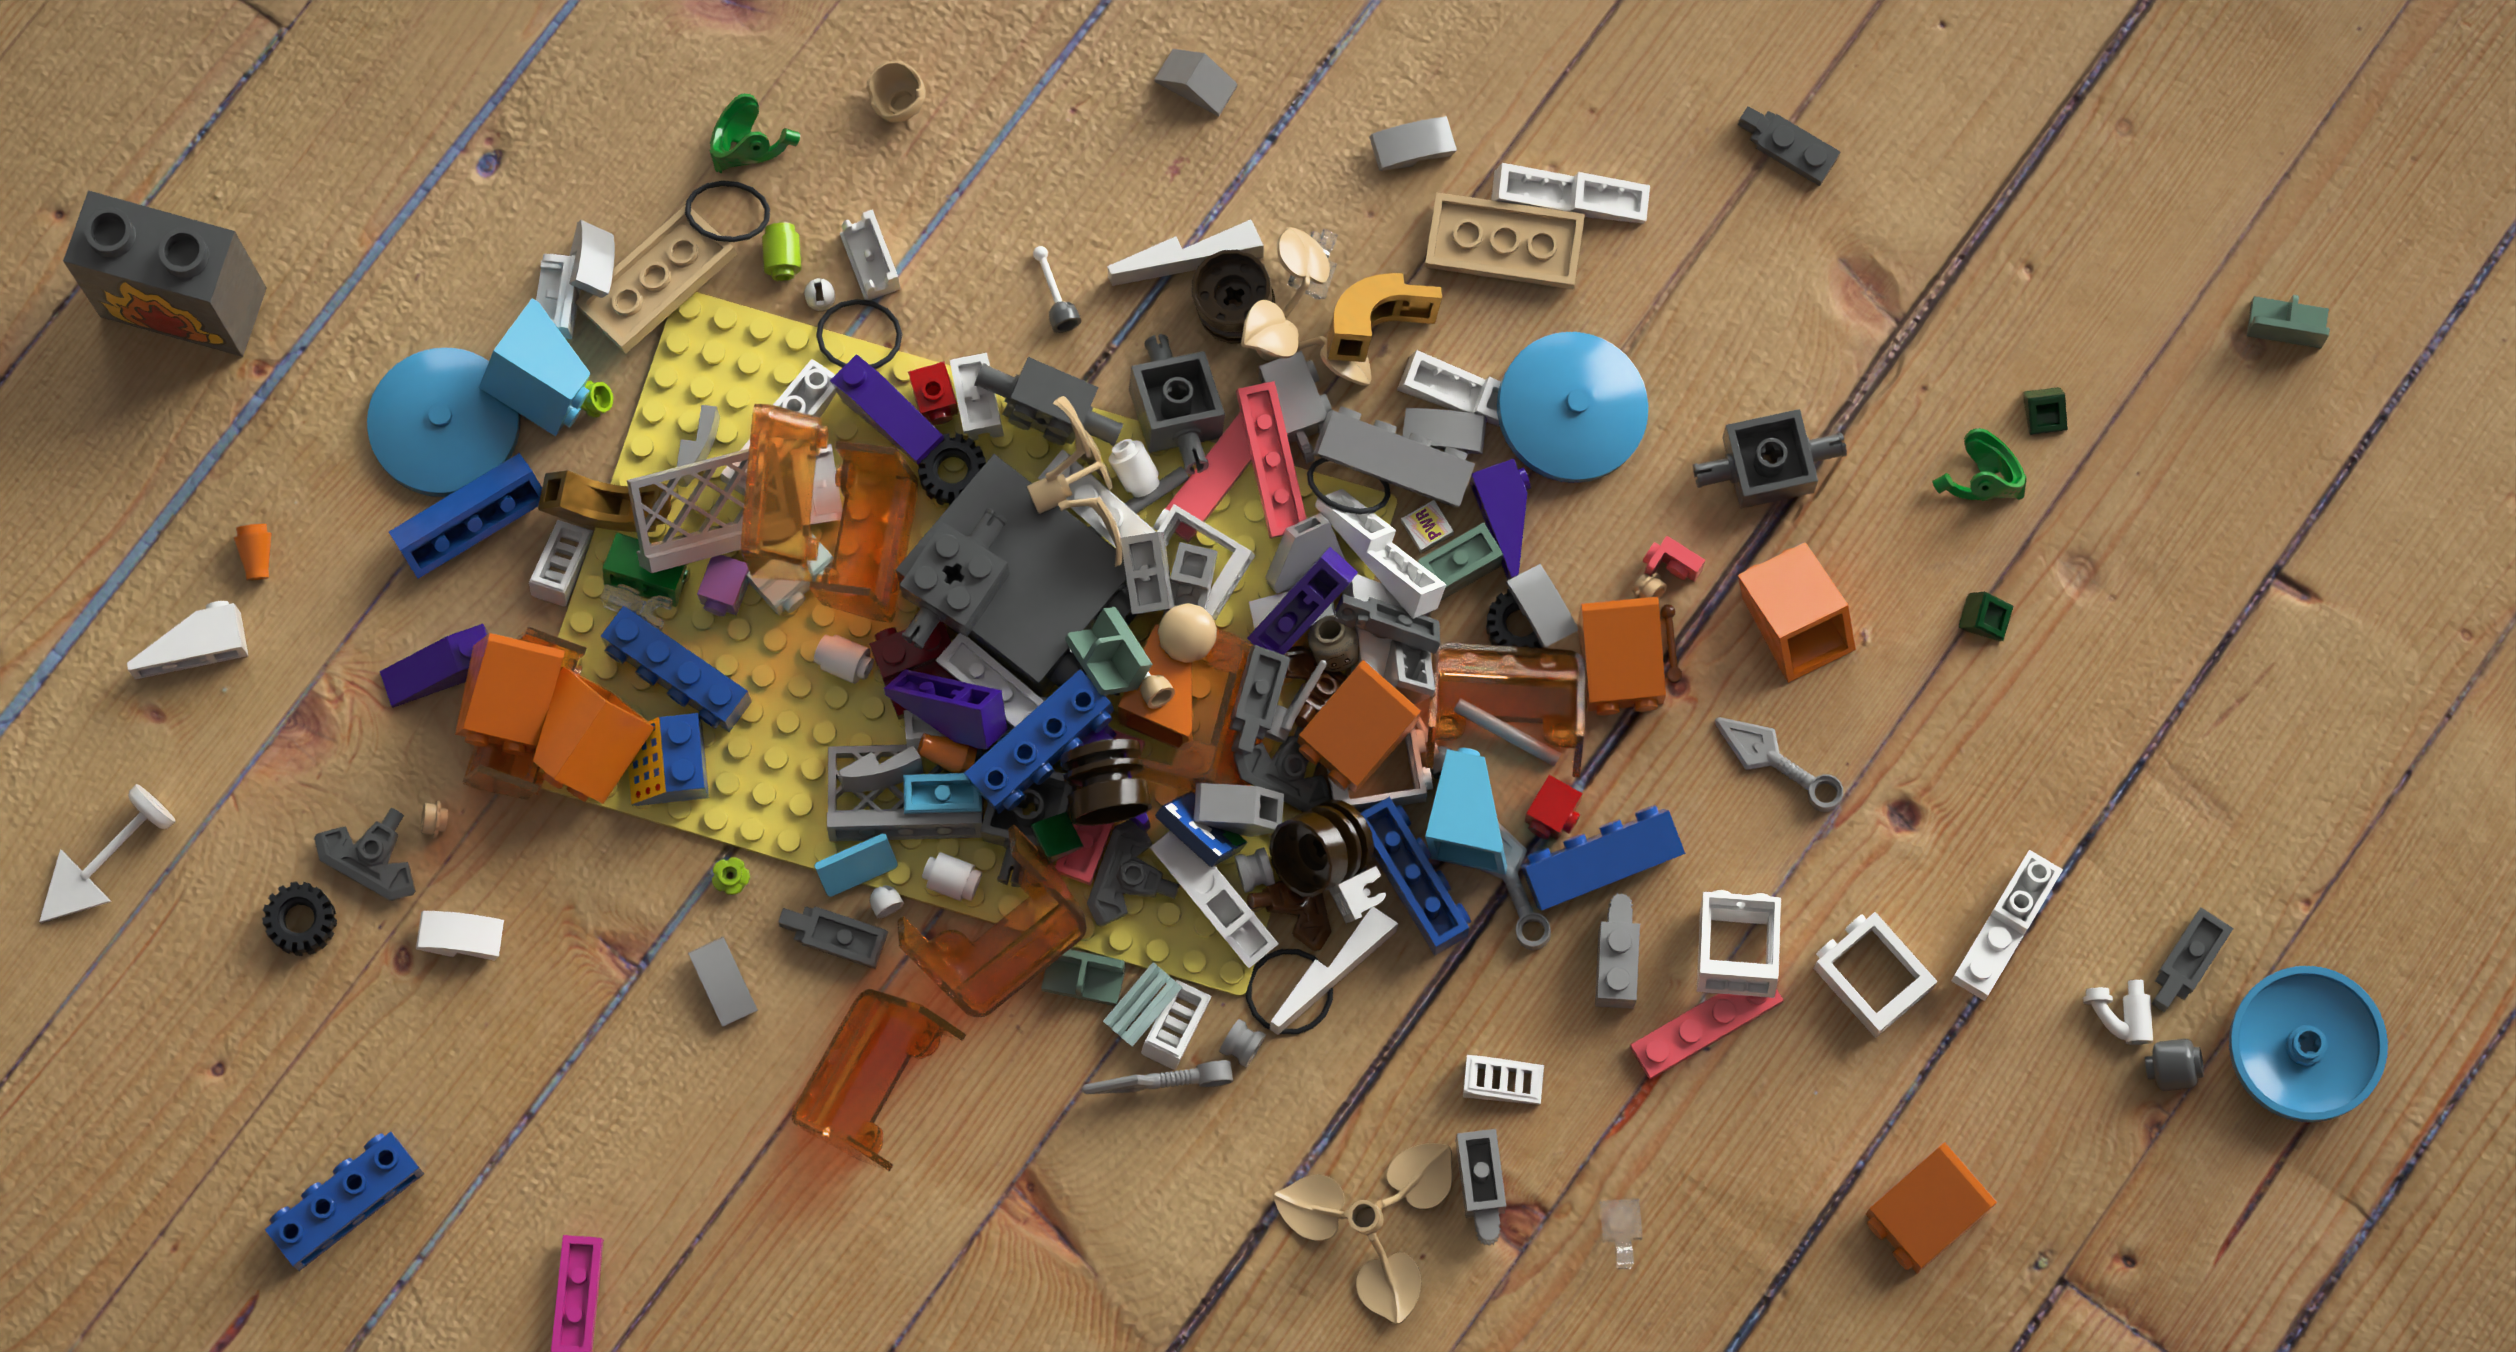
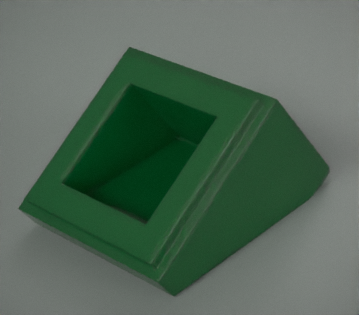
M2061 388L2023 392L2030 435L2068 430L2066 398Z
M1985 591L1969 593L1961 615L1959 628L1997 641H2004L2014 606Z
M1067 812L1031 825V830L1048 864L1084 847Z

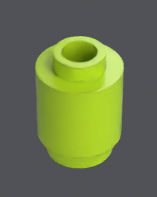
M791 223L767 225L765 227V234L762 236L764 273L771 275L772 279L776 281L791 280L795 277L794 274L802 270L799 234L795 232V225Z

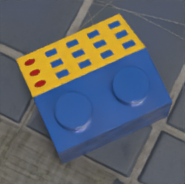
M699 714L664 716L648 721L655 728L628 767L631 805L640 806L709 798L703 725Z

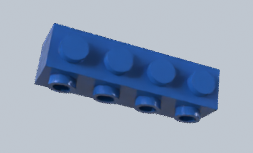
M518 453L389 531V534L417 579L538 507L542 487L521 454Z
M624 605L601 635L606 647L604 651L612 659L620 664L626 661L637 668L635 673L650 685L654 686L657 682L668 690L666 694L673 701L683 707L689 704L699 711L698 714L701 720L715 729L719 725L730 732L752 702L746 689Z
M1080 669L965 771L964 774L998 814L1005 808L1007 811H1011L1025 798L1023 792L1034 782L1040 785L1054 772L1052 766L1060 760V756L1063 753L1083 746L1081 740L1092 730L1098 733L1112 720L1110 714L1115 711L1113 705L1105 695L1098 693L1091 680Z
M1389 796L1361 812L1360 814L1365 818L1372 832L1374 857L1434 956L1468 937V924L1471 923L1470 917L1460 902L1455 905L1448 893L1451 887L1442 871L1438 870L1435 872L1428 859L1431 858V854L1424 841L1420 837L1415 839L1408 826L1411 825V821L1401 805L1395 806Z
M1656 805L1636 812V820L1623 825L1620 819L1600 826L1601 834L1586 839L1585 834H1580L1563 841L1565 846L1563 849L1551 853L1549 848H1545L1528 855L1529 862L1520 866L1537 909L1543 911L1686 854L1669 810L1661 809L1658 811Z
M389 1132L386 1136L381 1133L373 1137L365 1144L364 1149L366 1151L355 1160L348 1158L334 1168L332 1171L334 1176L324 1184L320 1182L313 1184L302 1193L301 1197L303 1200L291 1209L288 1206L284 1207L270 1218L271 1225L265 1231L291 1265L298 1271L306 1267L424 1175V1172L392 1132Z

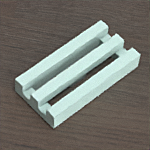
M1153 962L1103 1022L1133 1047L1183 987ZM1166 983V985L1164 986V988L1158 993V991H1159V990L1163 987V985ZM1140 1013H1142V1014L1136 1019V1021L1131 1025V1027L1126 1031V1029H1127V1028L1130 1026V1024L1135 1020V1018H1136Z

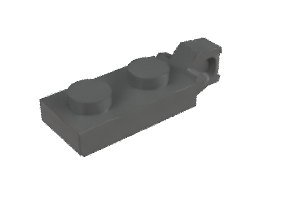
M1747 106L1739 119L1738 126L1753 134L1750 140L1757 145V150L1818 186H1821L1840 156L1841 152L1770 111H1767L1764 116L1762 113Z
M1343 594L1334 611V620L1349 628L1357 626L1361 630L1364 629L1371 632L1378 638H1389L1404 643L1413 650H1424L1436 654L1441 644L1439 620L1424 615L1413 619L1404 608L1369 597L1366 602Z
M1257 645L1250 647L1230 718L1232 720L1230 729L1236 731L1231 748L1232 752L1243 756L1251 754L1256 738L1264 739L1266 731L1271 729L1290 657Z
M814 906V909L805 907L803 914L783 908L778 921L779 927L796 932L794 940L802 943V945L875 970L888 936V931L816 906Z
M2200 907L2158 971L2159 975L2155 982L2160 984L2162 988L2151 1004L2165 1012L2176 996L2185 1000L2188 994L2194 991L2234 928Z

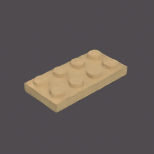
M1436 192L1425 268L1574 290L1585 214Z
M686 205L613 268L608 295L600 298L586 292L575 302L579 310L625 354L738 255L730 243L713 240L696 231L690 225L685 215ZM691 208V215L695 223L705 231L721 236Z

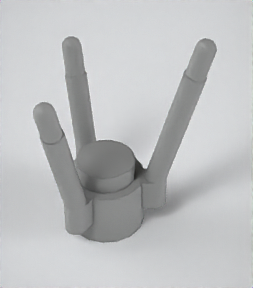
M1325 660L1319 662L1305 687V683L1301 685L1288 709L1277 705L1271 729L1266 731L1265 737L1281 743L1286 742L1296 717L1327 665Z

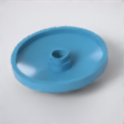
M1561 332L1534 341L1524 348L1511 362L1499 386L1497 416L1506 443L1517 458L1527 467L1552 480L1581 483L1596 480L1612 473L1634 453L1646 429L1648 398L1638 370L1620 349L1594 335L1580 332Z
M428 349L415 353L397 363L379 382L369 404L367 415L368 437L377 460L397 483L423 495L447 497L511 458L519 438L520 414L479 388L489 363L488 360L463 349Z
M2295 966L2277 971L2265 977L2242 999L2230 1026L2229 1051L2237 1078L2246 1092L2258 1104L2280 1117L2298 1122L2312 1123L2340 1117L2356 1108L2372 1093L2384 1072L2388 1054V1039L2379 1009L2366 991L2345 975L2327 968Z

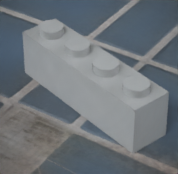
M1340 406L1338 412L1334 410L1328 411L1313 455L1451 507H1460L1475 463L1466 460L1467 453L1446 446L1444 452L1430 447L1432 440L1411 433L1409 439L1395 434L1397 427L1383 421L1375 420L1374 425L1368 424L1360 420L1361 413Z

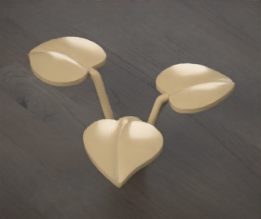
M1289 227L1278 239L1277 254L1280 263L1286 271L1296 278H1302V284L1283 312L1275 303L1267 300L1258 301L1251 307L1244 323L1241 346L1256 349L1261 358L1271 362L1279 358H1290L1300 349L1317 344L1322 345L1320 350L1321 359L1331 371L1348 381L1368 386L1371 382L1368 355L1365 362L1329 360L1327 356L1329 331L1326 338L1318 336L1298 342L1299 334L1297 328L1293 323L1286 320L1310 286V281L1316 284H1323L1327 281L1330 271L1327 256L1321 246L1308 234Z
M1062 396L1057 398L1053 404L1063 410L1070 419L1076 438V451L1053 471L1046 473V478L1026 487L1038 514L1059 506L1061 511L1070 507H1092L1103 519L1115 543V567L1121 565L1123 560L1121 536L1112 514L1100 497L1077 500L1066 499L1073 495L1069 484L1094 471L1102 477L1109 490L1113 486L1108 469L1101 461V454L1095 441L1087 430L1084 429L1072 404L1066 397ZM1080 457L1090 465L1065 478L1064 474L1058 476Z
M1421 1144L1408 1148L1398 1154L1389 1165L1386 1176L1388 1183L1400 1192L1387 1199L1378 1200L1375 1204L1367 1200H1360L1355 1202L1349 1210L1345 1212L1340 1211L1345 1203V1195L1342 1188L1334 1179L1318 1174L1303 1177L1290 1186L1274 1193L1275 1204L1284 1221L1297 1234L1306 1239L1323 1241L1332 1238L1338 1230V1218L1348 1219L1350 1225L1356 1231L1368 1235L1380 1260H1371L1361 1267L1356 1278V1290L1360 1300L1367 1308L1394 1324L1402 1323L1415 1308L1420 1295L1422 1280L1418 1265L1408 1254L1399 1252L1387 1258L1376 1235V1232L1383 1225L1384 1218L1381 1210L1401 1201L1404 1197H1406L1411 1206L1417 1209L1434 1208L1446 1199L1451 1190L1453 1174L1451 1148L1445 1144Z

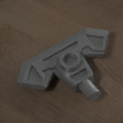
M1298 726L1294 736L1287 737L1286 742L1280 745L1272 759L1263 743L1255 744L1253 752L1246 756L1234 753L1233 758L1240 779L1253 786L1283 793L1284 802L1302 812L1331 799L1323 775L1304 778L1309 761L1300 753L1299 748L1301 745L1297 742L1298 736L1304 728Z
M394 808L389 810L382 823L376 821L355 844H353L346 826L318 833L314 837L321 862L384 898L393 901L412 896L416 892L409 863L388 864L398 838L395 830L404 817L402 813Z
M1130 819L1114 827L1087 901V906L1096 924L1100 927L1128 914L1123 894L1155 898L1156 894L1159 893L1175 899L1180 884L1163 879L1162 872L1137 858L1138 855L1146 851L1153 844L1147 832L1145 833Z

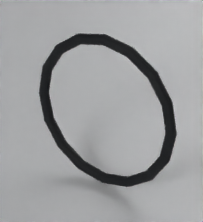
M717 181L706 183L692 192L686 201L685 215L690 225L701 235L716 241L738 242L748 240L764 230L770 219V207L765 197L753 187L740 182ZM720 186L737 187L752 193L760 200L765 210L764 220L757 229L748 234L734 237L719 236L705 231L695 223L691 215V203L698 194L707 189Z
M854 299L840 302L828 309L818 323L816 338L821 352L830 362L842 368L846 365V363L834 358L825 348L822 338L824 323L832 313L852 305L871 306L882 311L893 322L897 333L895 346L889 355L877 363L869 364L874 369L883 366L891 361L900 349L902 331L898 319L888 308L874 301Z
M1323 458L1316 460L1311 464L1307 472L1308 485L1314 494L1327 505L1343 512L1355 514L1374 513L1385 507L1391 496L1389 483L1380 480L1385 492L1382 502L1373 507L1361 509L1346 507L1331 501L1314 484L1313 472L1316 467L1324 462H1329V460Z
M1279 949L1265 955L1255 964L1246 991V1001L1252 1016L1264 1028L1270 1030V1024L1257 1013L1252 1001V982L1258 969L1269 959L1282 954L1300 955L1312 962L1315 959L1318 960L1314 955L1300 949ZM1333 987L1327 992V1001L1322 1013L1313 1022L1298 1029H1284L1280 1034H1300L1316 1027L1326 1017L1332 1004Z

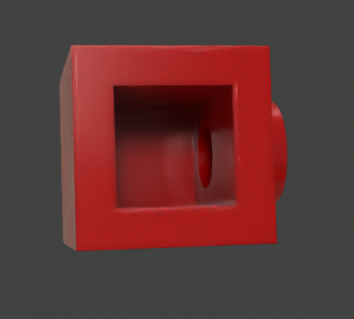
M945 361L908 371L918 411L932 425L947 423L953 419L952 416L959 414Z
M1549 774L1528 809L1524 822L1529 824L1528 829L1538 837L1545 840L1552 837L1558 841L1563 831L1570 834L1581 815L1576 812V809L1581 802L1583 793Z

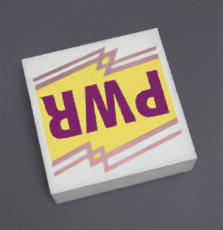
M1435 500L1401 518V523L1420 553L1449 538L1454 533Z

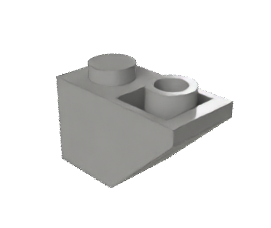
M1321 513L1285 529L1265 577L1268 585L1276 594L1289 592L1329 547L1345 560L1330 522Z
M1199 783L1196 784L1194 822L1247 837L1270 834L1274 832L1277 825L1282 823L1284 794L1258 786Z

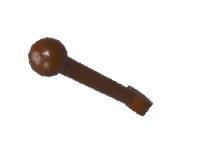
M1666 604L1662 606L1660 613L1665 618L1670 663L1667 679L1671 683H1678L1682 678V671L1677 666L1673 617L1676 611L1672 605Z

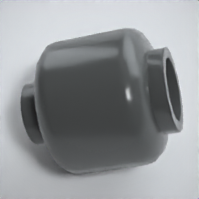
M2189 1039L2157 1042L2153 1046L2152 1056L2145 1057L2148 1080L2155 1079L2158 1088L2162 1091L2191 1089L2197 1085L2198 1078L2204 1077L2201 1048L2194 1047Z

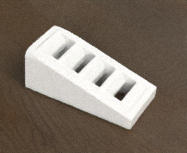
M557 520L529 581L530 592L533 597L561 606L567 605L593 536L592 530ZM563 537L579 544L575 547L560 542V539ZM559 552L571 556L572 559L569 560L556 556L555 553ZM550 566L564 570L566 572L565 574H562L549 569Z
M1176 980V982L1183 988L1157 1017L1141 1051L1142 1055L1173 1070L1177 1068L1212 997L1179 980ZM1177 997L1198 1006L1196 1011L1175 1002ZM1170 1011L1190 1020L1189 1024L1170 1016ZM1165 1026L1175 1032L1182 1034L1183 1036L1182 1038H1179L1169 1032L1162 1030V1027Z
M1467 1055L1463 1097L1540 1105L1544 1065ZM1478 1068L1485 1069L1484 1087L1476 1086ZM1493 1070H1501L1499 1089H1492ZM1509 1071L1516 1072L1515 1092L1507 1091ZM1524 1073L1532 1074L1530 1094L1522 1093Z

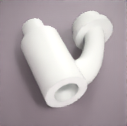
M2143 980L2128 981L2129 995L2123 996L2124 1022L2119 1020L2107 1005L2113 1002V996L2109 995V988L2086 989L2083 1003L2092 1005L2102 1023L2113 1035L2125 1040L2126 1044L2143 1045L2153 1042L2150 995L2144 994Z

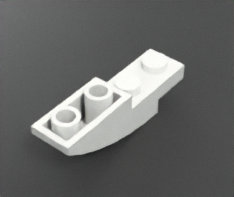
M811 359L768 410L764 423L741 450L768 443L774 444L779 472H781L790 460L789 450L798 449L835 396L836 390L830 382L835 374ZM766 456L753 458L745 472L760 481L768 468ZM742 461L732 464L738 467ZM727 466L721 473V481L728 484L735 470ZM742 476L734 489L746 498H749L756 484Z
M1171 831L1167 832L1150 846L1151 850L1248 968L1252 967L1279 944L1217 867H1209Z
M2031 850L2028 851L1952 978V982L1980 999L1986 1000L2063 869Z

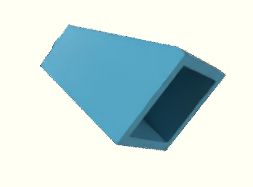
M532 298L493 350L479 388L556 436L564 425L570 428L582 410L580 406L590 391L585 388V385L591 373L540 303Z
M1458 748L1457 751L1447 749L1425 835L1431 859L1506 875L1507 863L1485 757L1480 756L1478 751L1469 748Z

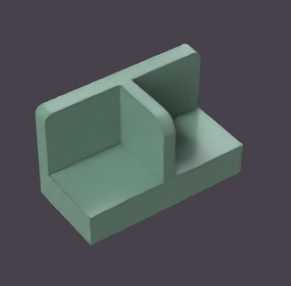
M2292 295L2289 302L2254 296L2251 301L2247 336L2322 348L2330 332V328L2326 327L2329 308L2298 304V295Z
M1482 523L1420 558L1418 563L1446 584L1441 598L1443 600L1501 567L1503 553L1486 525Z
M1116 607L1103 608L1092 629L1069 632L1065 638L1068 646L1101 695L1138 690L1153 665Z
M1051 945L1048 946V960L1041 987L1042 991L1111 1006L1118 1004L1126 971L1125 961Z

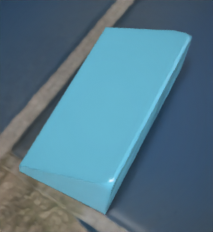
M964 773L903 775L904 814L982 812V795L968 781Z
M882 833L816 862L814 866L826 894L832 897L897 868L898 863L886 834Z

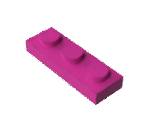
M563 1235L551 1352L593 1351L604 1242L602 1238Z

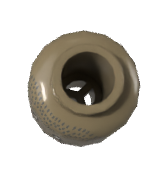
M1334 615L1325 616L1317 620L1311 627L1308 634V645L1317 665L1321 660L1327 662L1325 671H1344L1358 661L1359 639L1355 627L1349 628L1335 621Z

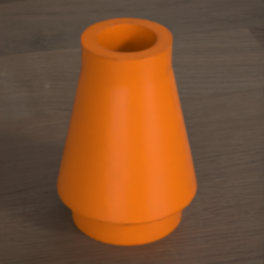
M250 524L236 527L237 536L234 537V541L246 573V580L254 581L269 578L272 533L267 531V524Z
M923 733L917 752L920 756L927 758L951 773H964L974 764L977 748L956 743L948 737Z

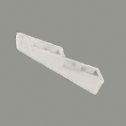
M1502 163L1494 171L1491 200L1585 214V217L1644 224L1647 220L1650 185L1578 172L1575 176Z
M1250 219L1182 249L1175 236L1107 266L1108 278L1112 286L1193 271L1197 270L1198 266L1208 256L1222 250L1238 249L1253 254L1256 258L1264 257V245Z
M1418 350L1409 357L1397 391L1454 411L1484 415L1487 418L1486 422L1500 427L1497 416V396L1501 381L1492 377H1488L1485 380Z
M1343 489L1325 495L1331 501L1346 507L1367 508ZM1317 498L1315 507L1413 619L1438 609L1446 584L1392 543L1396 532L1393 527L1375 513L1355 514L1343 512Z
M1375 907L1370 908L1329 967H1326L1316 959L1271 1020L1270 1030L1279 1035L1395 934L1398 923Z

